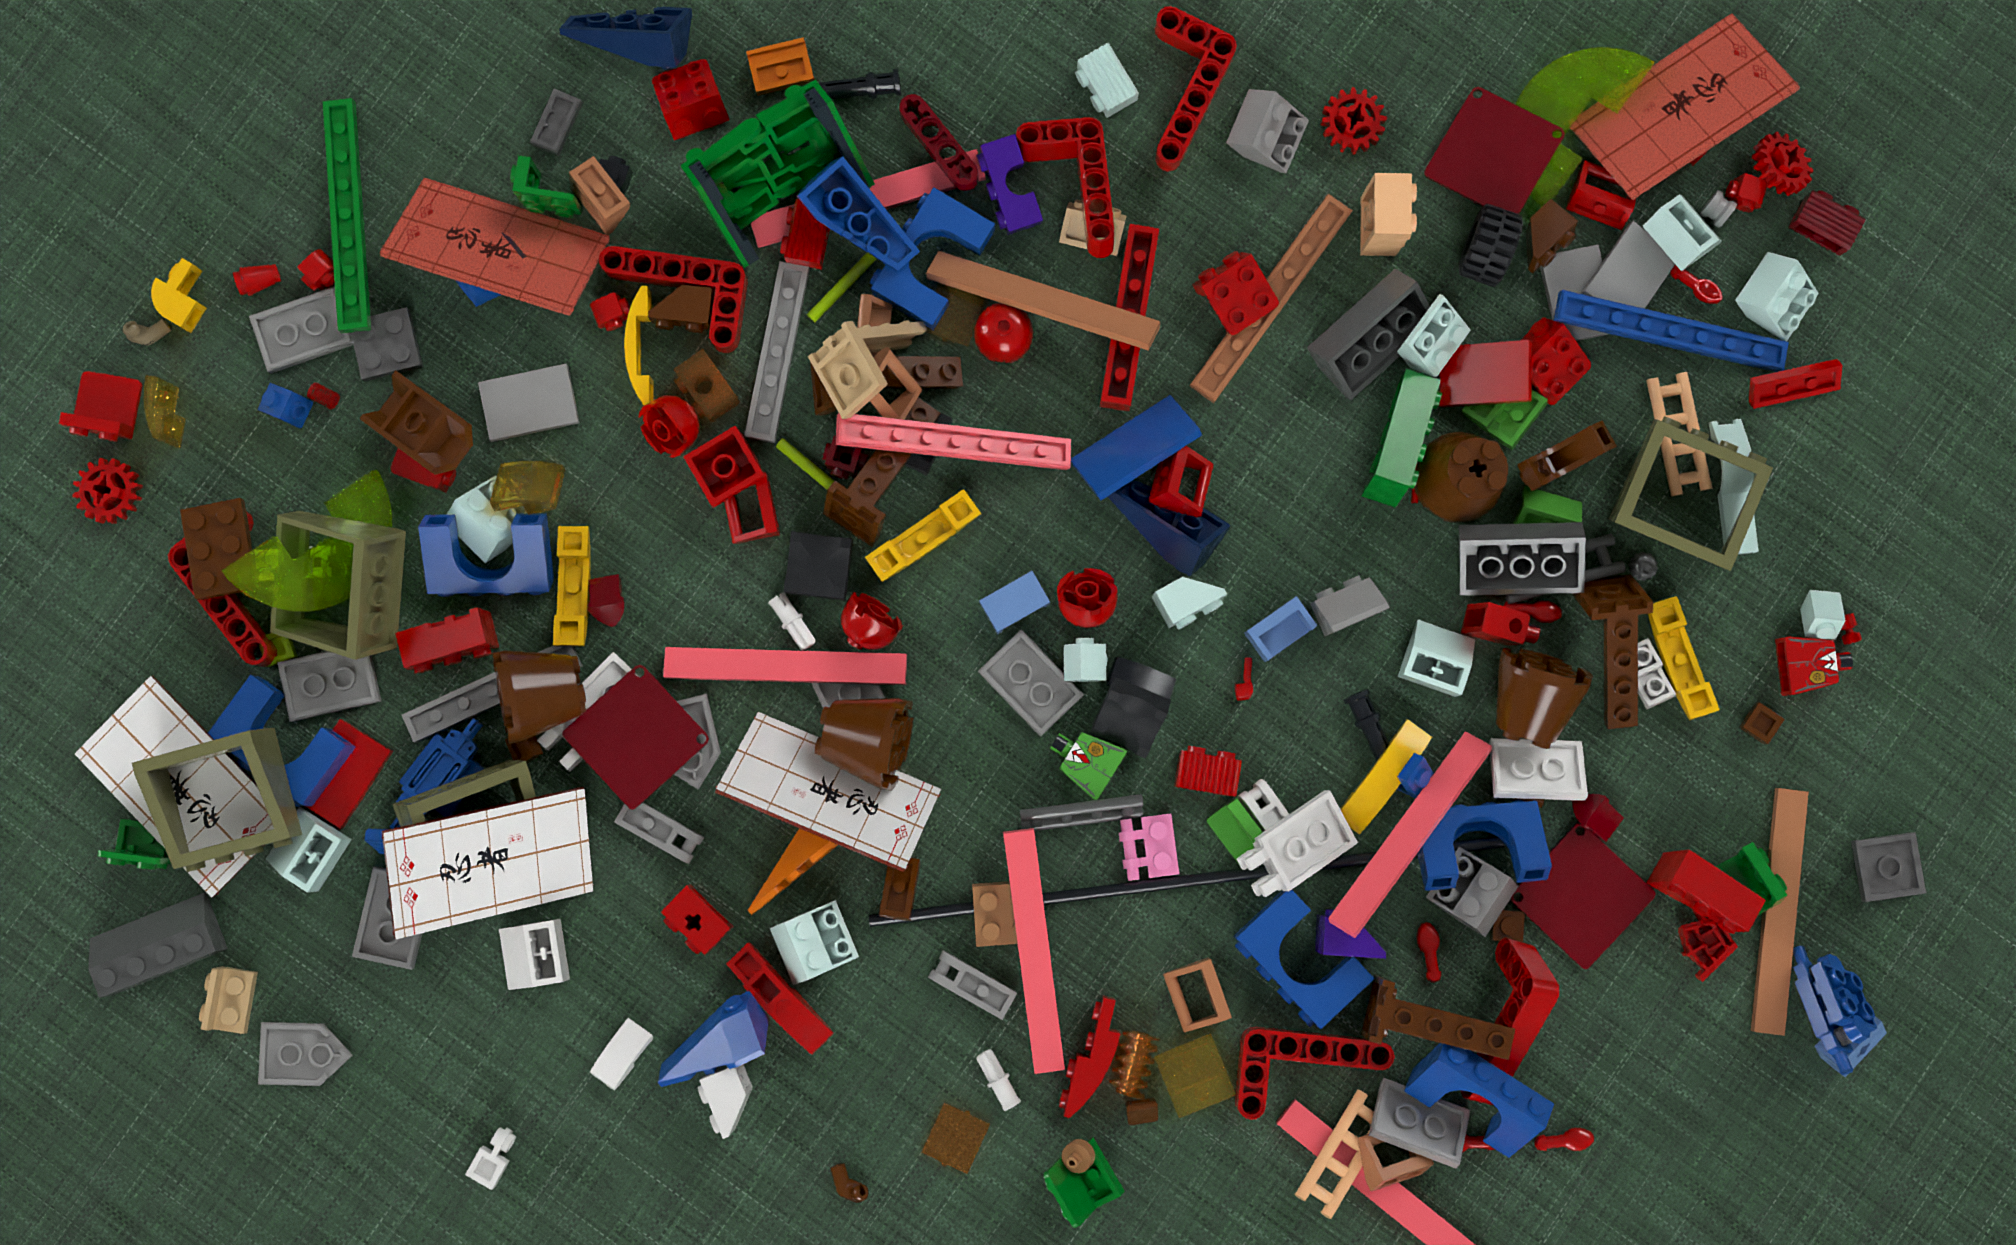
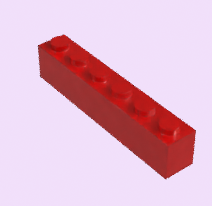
M1129 224L1116 301L1117 308L1142 316L1146 315L1159 228ZM1110 338L1099 407L1129 412L1140 352L1139 347Z

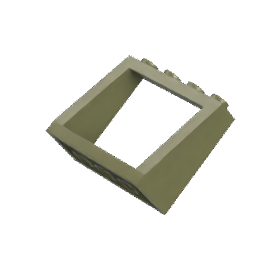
M1665 416L1662 421L1654 419L1608 519L1731 571L1773 467L1766 465L1767 458L1750 452L1747 457L1737 453L1739 447L1721 440L1718 445L1708 441L1710 435L1692 428L1691 433L1679 429L1681 423ZM1664 436L1756 474L1721 553L1632 516Z
M304 511L277 515L270 633L354 660L397 648L395 633L398 632L406 531ZM310 531L354 544L348 626L304 618Z
M275 728L248 730L132 762L134 775L173 869L186 867L187 872L206 867L205 861L215 859L216 864L235 859L233 853L244 851L245 856L264 852L263 845L273 843L274 848L293 844L292 837L302 835ZM242 749L274 829L189 852L168 769Z
M507 760L398 801L392 805L400 827L404 829L426 824L423 813L508 780L517 803L535 800L536 795L526 761Z

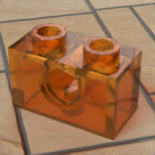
M701 349L673 369L678 375L674 382L684 395L690 392L695 399L691 406L701 419L707 416L712 423L741 403L704 349ZM703 381L712 383V389L707 394H699L697 392L698 385Z

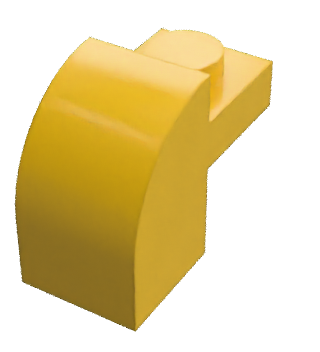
M182 258L179 263L171 268L167 283L155 278L152 284L151 298L159 314L192 333L207 309L187 296L202 270Z

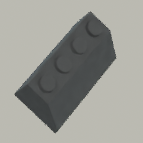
M1394 269L1311 343L1307 349L1318 368L1351 401L1400 357L1397 352L1430 306L1417 281Z
M1582 522L1458 525L1460 595L1584 593L1586 537Z
M207 892L90 938L88 969L99 998L115 995L227 950L228 948Z

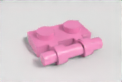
M1171 813L1140 817L1142 829L1134 831L1132 819L1120 820L1121 832H1119V841L1123 842L1125 859L1122 860L1123 869L1127 870L1128 881L1139 880L1138 867L1147 866L1148 878L1179 874ZM1143 839L1146 857L1137 858L1135 840Z

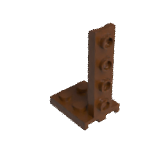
M896 356L922 389H954L963 386L960 357ZM811 363L815 415H828L837 409ZM886 365L882 374L888 385L884 388L906 389L888 365Z
M917 398L905 420L935 423L940 416V412ZM876 449L848 489L836 481L832 483L827 491L823 515L873 547L880 537L886 514L875 508V505L913 453Z
M1631 574L1604 577L1584 583V593H1572L1591 620L1604 619L1605 726L1607 729L1638 726V615L1653 613V601Z
M1374 975L1361 1035L1368 1041L1381 1044L1383 1037H1386L1388 1030L1509 1060L1515 1028L1396 999L1397 988H1394L1395 982L1385 977Z

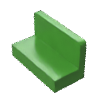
M1525 486L1522 491V505L1514 520V524L1582 522V502L1538 489L1531 491L1528 486Z
M1237 798L1232 799L1206 820L1237 863L1238 857L1246 851L1254 849L1252 844L1256 841L1254 838L1263 833Z

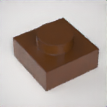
M1755 702L1739 728L1765 745L1769 744L1785 719L1762 703Z
M536 736L512 744L508 743V738L505 739L513 760L526 761V764L543 754Z
M1503 910L1491 928L1490 940L1500 941L1503 938H1510L1523 942L1525 912Z

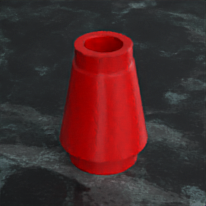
M276 264L239 267L240 271L233 272L240 295L248 294L251 296L281 281Z

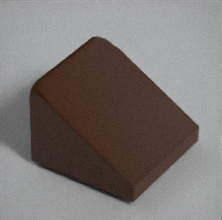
M1148 1098L1127 1101L1125 1103L1129 1125L1158 1121L1156 1099Z

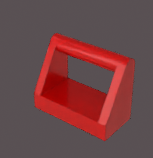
M1584 160L1570 194L1566 210L1622 230L1634 210L1636 198L1632 200L1628 194L1624 198L1586 184L1585 180L1587 174L1620 186L1605 167Z
M1188 446L1183 447L1158 463L1149 501L1157 507L1193 517H1201L1214 464ZM1184 467L1200 471L1193 502L1178 493Z
M764 472V478L751 485H756L764 528L743 534L735 495L724 501L733 544L780 535L770 481L766 472Z

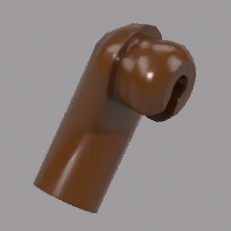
M845 1163L830 1167L839 1196L855 1203H860L867 1199L869 1194L867 1186L849 1178Z

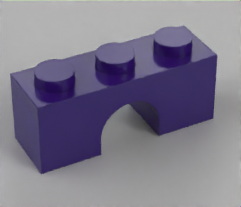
M1015 134L980 145V154H977L976 157L981 172L987 171L990 182L986 183V188L990 200L997 201L1000 211L995 212L1000 229L1005 228L1007 235L1042 224L1043 218L1034 192L1016 195L1006 185L1005 179L1007 174L1024 165Z

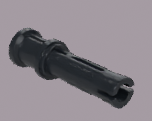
M898 68L893 69V72L874 74L872 71L868 72L866 77L818 82L832 100L867 95L869 98L876 99L877 95L895 93L897 96L902 95Z
M1367 688L1348 696L1343 701L1345 704H1349L1356 719L1355 726L1358 729H1362L1376 761H1378L1389 746V742L1379 723L1381 715L1375 711L1368 696L1370 691Z

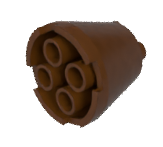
M1453 432L1442 435L1427 445L1423 460L1421 462L1417 461L1415 470L1419 471V476L1414 487L1415 493L1423 507H1427L1433 514L1444 519L1443 521L1451 523L1473 521L1487 514L1498 502L1507 482V459L1499 444L1495 441L1465 432Z
M1504 648L1499 660L1496 725L1503 730L1502 736L1514 741H1520L1522 737L1532 740V744L1537 747L1550 749L1551 743L1556 742L1588 692L1593 675L1584 668H1578L1576 672L1572 670L1571 665L1564 663L1563 659L1522 648H1520L1518 654L1511 653V649Z
M507 650L492 653L494 670L497 675L499 701L505 731L508 733L509 744L527 740L586 712V696L584 686L580 684V666L577 655Z
M901 698L835 700L830 707L825 706L822 710L820 724L824 725L822 737L819 736L816 741L815 754L821 755L823 760L877 788L892 791L899 780V776H896L895 772L900 770L902 763L906 761L910 746L914 718L908 717V709L912 710L913 702Z

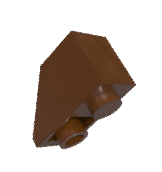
M1552 199L1530 218L1526 230L1528 270L1531 273H1534L1540 266L1547 267L1555 258V252L1560 247L1567 248L1576 237L1574 231L1578 220Z
M681 285L648 311V318L659 329L673 330L674 326L685 327L686 331L702 333L703 329H710L715 293L709 287Z

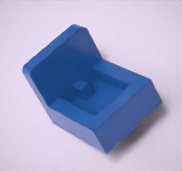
M269 383L257 410L295 427L302 428L313 402L295 392Z
M1414 753L1397 776L1401 784L1396 790L1415 799L1422 789L1427 786L1434 774L1423 756Z

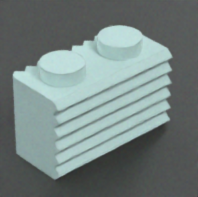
M1109 43L1078 60V71L1075 72L1076 77L1083 88L1087 86L1090 89V92L1093 94L1090 99L1098 113L1103 111L1108 118L1138 100L1139 92Z

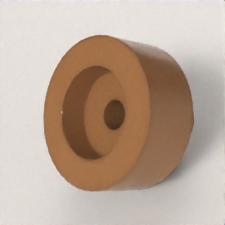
M1082 1139L1071 1141L1062 1151V1161L1065 1167L1074 1173L1085 1172L1095 1160L1093 1147Z

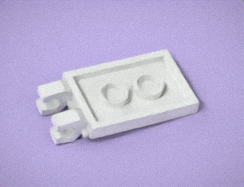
M614 652L582 683L586 696V710L632 670ZM578 717L547 730L537 741L549 751L563 737V730ZM572 748L559 762L571 772L583 758Z
M1324 790L1254 838L1256 840L1252 843L1254 849L1246 851L1237 858V861L1242 870L1247 868L1253 870L1264 864L1269 875L1261 877L1251 887L1256 896L1262 894L1263 897H1267L1276 890L1280 891L1282 889L1289 892L1358 842L1331 791Z

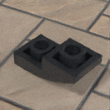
M1115 657L1106 685L1110 687L1114 677H1117L1170 699L1176 679L1140 663Z

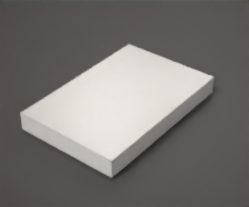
M1499 738L1490 739L1489 744L1492 745L1490 761L1494 798L1586 800L1588 797L1582 741L1556 740V742L1551 743L1550 749H1544L1533 745L1532 740L1520 739V741Z

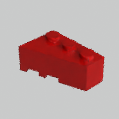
M476 607L470 609V614L459 617L451 615L444 617V621L432 624L425 623L395 633L403 667L414 670L415 674L433 670V664L443 662L444 666L461 663L462 657L473 654L474 658L491 655V649L499 647L491 612Z
M1689 849L1664 852L1646 884L1692 908L1698 914L1717 922L1721 929L1731 934H1735V932H1749L1766 901Z

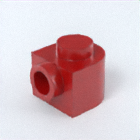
M1744 173L1729 182L1725 191V197H1728V201L1733 200L1738 204L1736 209L1743 212H1753L1754 209H1759L1762 206L1767 182Z
M321 249L312 252L297 266L304 274L301 280L313 291L317 288L322 291L325 287H330L335 283L333 260Z
M613 292L590 303V308L598 327L605 328L606 331H613L622 327L623 321L627 320L630 305L626 298L621 299L618 294Z

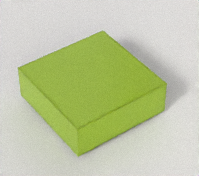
M273 633L266 635L277 649V656L272 664L267 667L276 665L277 662L297 657L292 639ZM259 645L260 650H261V653H262V656H263V654H264V648H263L262 645Z

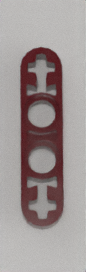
M915 94L905 96L899 104L900 116L903 122L956 188L962 191L973 189L979 181L978 169L975 163L923 98ZM909 106L913 108L918 107L919 116L922 118L919 122L917 116L912 111L908 112ZM932 125L938 128V134L932 138L925 137L922 134L923 129L927 126ZM943 148H953L956 151L955 156L949 160L942 159L939 153ZM959 163L964 173L970 172V179L960 178L959 169L956 167Z

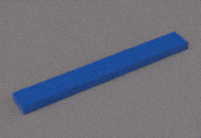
M1561 290L1558 293L1553 320L1773 372L1784 371L1789 342L1566 290Z

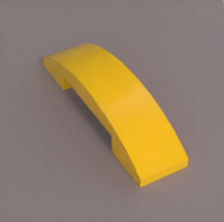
M648 286L640 287L631 304L624 338L625 360L629 378L643 405L654 400L653 379L649 375H641V322H651L648 318V311L652 309V292Z
M963 489L891 541H887L865 556V559L881 582H884L948 540L981 515V512Z
M558 526L557 557L559 558L557 614L554 615L553 646H585L589 614L587 604L590 601V531L588 526Z
M1677 596L1653 603V613H1649L1648 616L1656 646L1671 686L1688 719L1692 720L1719 711L1720 709L1710 682H1705L1684 627L1687 625Z
M1406 719L1389 742L1387 749L1355 792L1350 794L1340 808L1349 827L1359 835L1401 784L1397 776L1414 753L1421 755L1432 736L1410 720Z

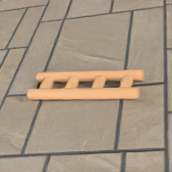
M1688 372L1675 374L1676 384L1660 386L1658 377L1646 380L1654 419L1662 421L1665 416L1680 422L1681 425L1686 424L1689 433H1691L1692 428L1700 430ZM1680 395L1683 412L1666 415L1663 398ZM1664 436L1660 447L1671 497L1683 495L1682 485L1699 482L1700 491L1713 489L1705 453L1683 443L1672 444V439ZM1692 453L1696 471L1679 474L1675 456Z
M1357 1089L1295 1193V1196L1303 1201H1306L1309 1194L1325 1203L1321 1214L1329 1219H1332L1363 1166L1358 1137L1348 1131L1356 1115L1371 1124L1374 1111L1364 1105L1368 1095ZM1341 1141L1357 1151L1348 1167L1332 1157ZM1325 1167L1341 1177L1332 1193L1317 1184Z

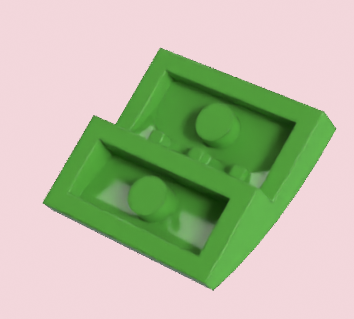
M1532 390V402L1465 406L1462 413L1497 441L1513 450L1548 404V399Z

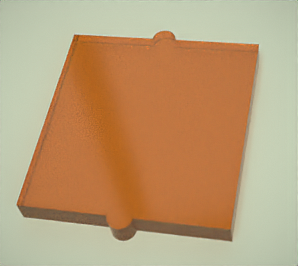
M938 283L935 292L948 299L949 306L935 329L932 330L927 327L925 333L940 337L943 342L949 340L968 347L985 298Z
M944 1102L921 1153L941 1161L942 1166L949 1165L968 1174L990 1124L970 1115L969 1110L964 1112Z

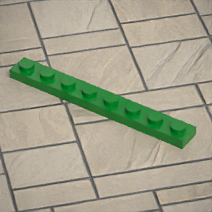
M352 98L323 101L337 327L341 334L371 330L356 102Z

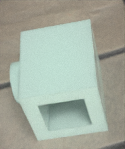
M1809 590L1800 608L1805 637L1835 640L1846 621L1841 594L1838 592Z
M1076 638V644L1064 645V681H1106V666L1108 662L1106 644H1094V638Z

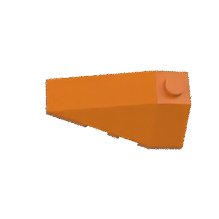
M802 825L750 905L748 912L751 915L755 914L841 842Z

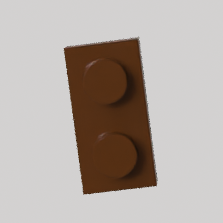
M910 858L906 869L888 862L879 911L880 917L911 921L921 865L920 859Z

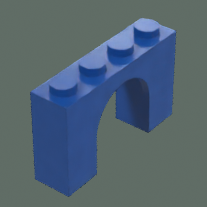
M933 187L929 194L924 193L916 207L919 211L915 218H909L902 228L916 247L929 238L945 237L952 239L980 256L995 232V223ZM910 261L899 271H895L888 265H885L882 270L878 268L870 280V284L873 285L871 287L872 295L892 304L895 309L915 321H923L927 328L934 331L949 307L948 299L916 280L909 268Z
M516 513L511 524L514 560L503 568L493 570L480 568L464 556L459 545L455 514L425 515L418 526L427 594L448 597L467 593L469 596L498 593L502 596H508L519 592L541 595L550 591L554 581L547 513Z
M250 675L207 735L216 740L248 730L263 729L268 718L284 698V693L263 677ZM322 727L302 755L295 761L284 765L296 807L301 805L313 806L356 748V746L333 731V729ZM243 750L231 752L239 758L237 763L251 772Z
M1518 799L1511 803L1502 804L1486 802L1479 806H1452L1417 853L1425 891L1456 888L1459 871L1453 842L1462 834L1470 831L1491 833L1506 844L1511 855L1517 883L1547 880L1552 868L1537 801H1522Z
M1282 890L1233 936L1238 941L1235 947L1246 959L1252 956L1259 965L1255 969L1267 982L1273 979L1280 986L1276 992L1288 1005L1294 1002L1301 1009L1298 1016L1309 1027L1315 1024L1316 1027L1322 1029L1374 978L1355 957L1346 956L1325 977L1318 981L1301 983L1292 980L1281 966L1279 959L1280 944L1284 936L1311 910L1293 890L1289 892Z
M1439 1043L1413 1068L1404 1092L1429 1108L1451 1091H1468L1484 1097L1499 1112L1491 1118L1483 1142L1508 1158L1546 1128L1554 1106L1553 1102L1471 1050Z

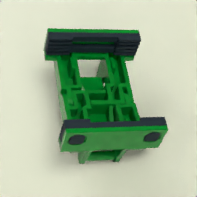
M816 80L803 87L799 85L788 87L785 91L787 99L756 114L757 119L750 118L743 121L715 144H712L706 151L703 152L700 148L689 150L686 154L687 161L680 165L743 268L758 260L759 257L742 232V229L779 203L777 198H785L805 187L815 175L834 159L843 156L868 188L875 185L833 101ZM809 141V146L789 156L786 155L792 150L802 145L803 143ZM770 155L772 159L766 162L762 160L766 156ZM743 186L735 193L731 191L734 187Z

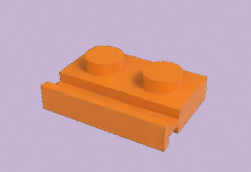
M804 37L746 51L757 96L787 89L792 85H804L814 81Z

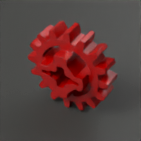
M1352 87L1349 95L1342 89L1338 93V99L1331 96L1328 101L1330 106H1325L1322 111L1327 117L1322 118L1320 124L1328 126L1323 136H1332L1331 146L1337 143L1341 144L1340 152L1342 153L1346 147L1351 148L1352 154H1356L1358 147H1361L1364 152L1368 151L1369 142L1376 145L1379 141L1377 135H1383L1385 128L1381 125L1385 124L1387 116L1380 115L1384 105H1375L1376 95L1370 99L1366 97L1367 89H1364L1361 94H1357L1355 87ZM1348 103H1354L1353 105H1351V106H1349V107H1344V106H1343V105L1348 104ZM1357 112L1356 125L1350 130L1351 117ZM1336 125L1340 127L1342 134L1338 131ZM1359 134L1366 135L1362 138L1353 139V137Z
M1775 132L1772 135H1766L1754 146L1753 149L1756 153L1752 155V159L1758 163L1753 167L1755 170L1761 171L1762 174L1759 176V179L1765 180L1769 189L1773 186L1776 187L1777 194L1780 195L1782 192H1785L1787 196L1793 193L1797 194L1812 181L1809 175L1813 173V169L1807 165L1811 162V158L1804 156L1806 149L1800 148L1797 139L1791 142L1789 141L1788 134L1785 133L1783 136H1780L1779 132Z
M99 458L98 466L88 462V472L79 470L78 473L82 480L73 482V485L79 487V491L73 493L72 496L81 499V502L76 507L80 510H86L85 517L90 519L95 517V522L102 524L106 520L108 523L116 524L117 516L127 520V510L137 511L133 502L142 501V497L136 495V491L142 489L143 485L134 483L139 475L135 472H129L131 469L130 465L126 463L120 465V461L111 458L109 462L104 458ZM106 488L111 489L109 494L105 493Z

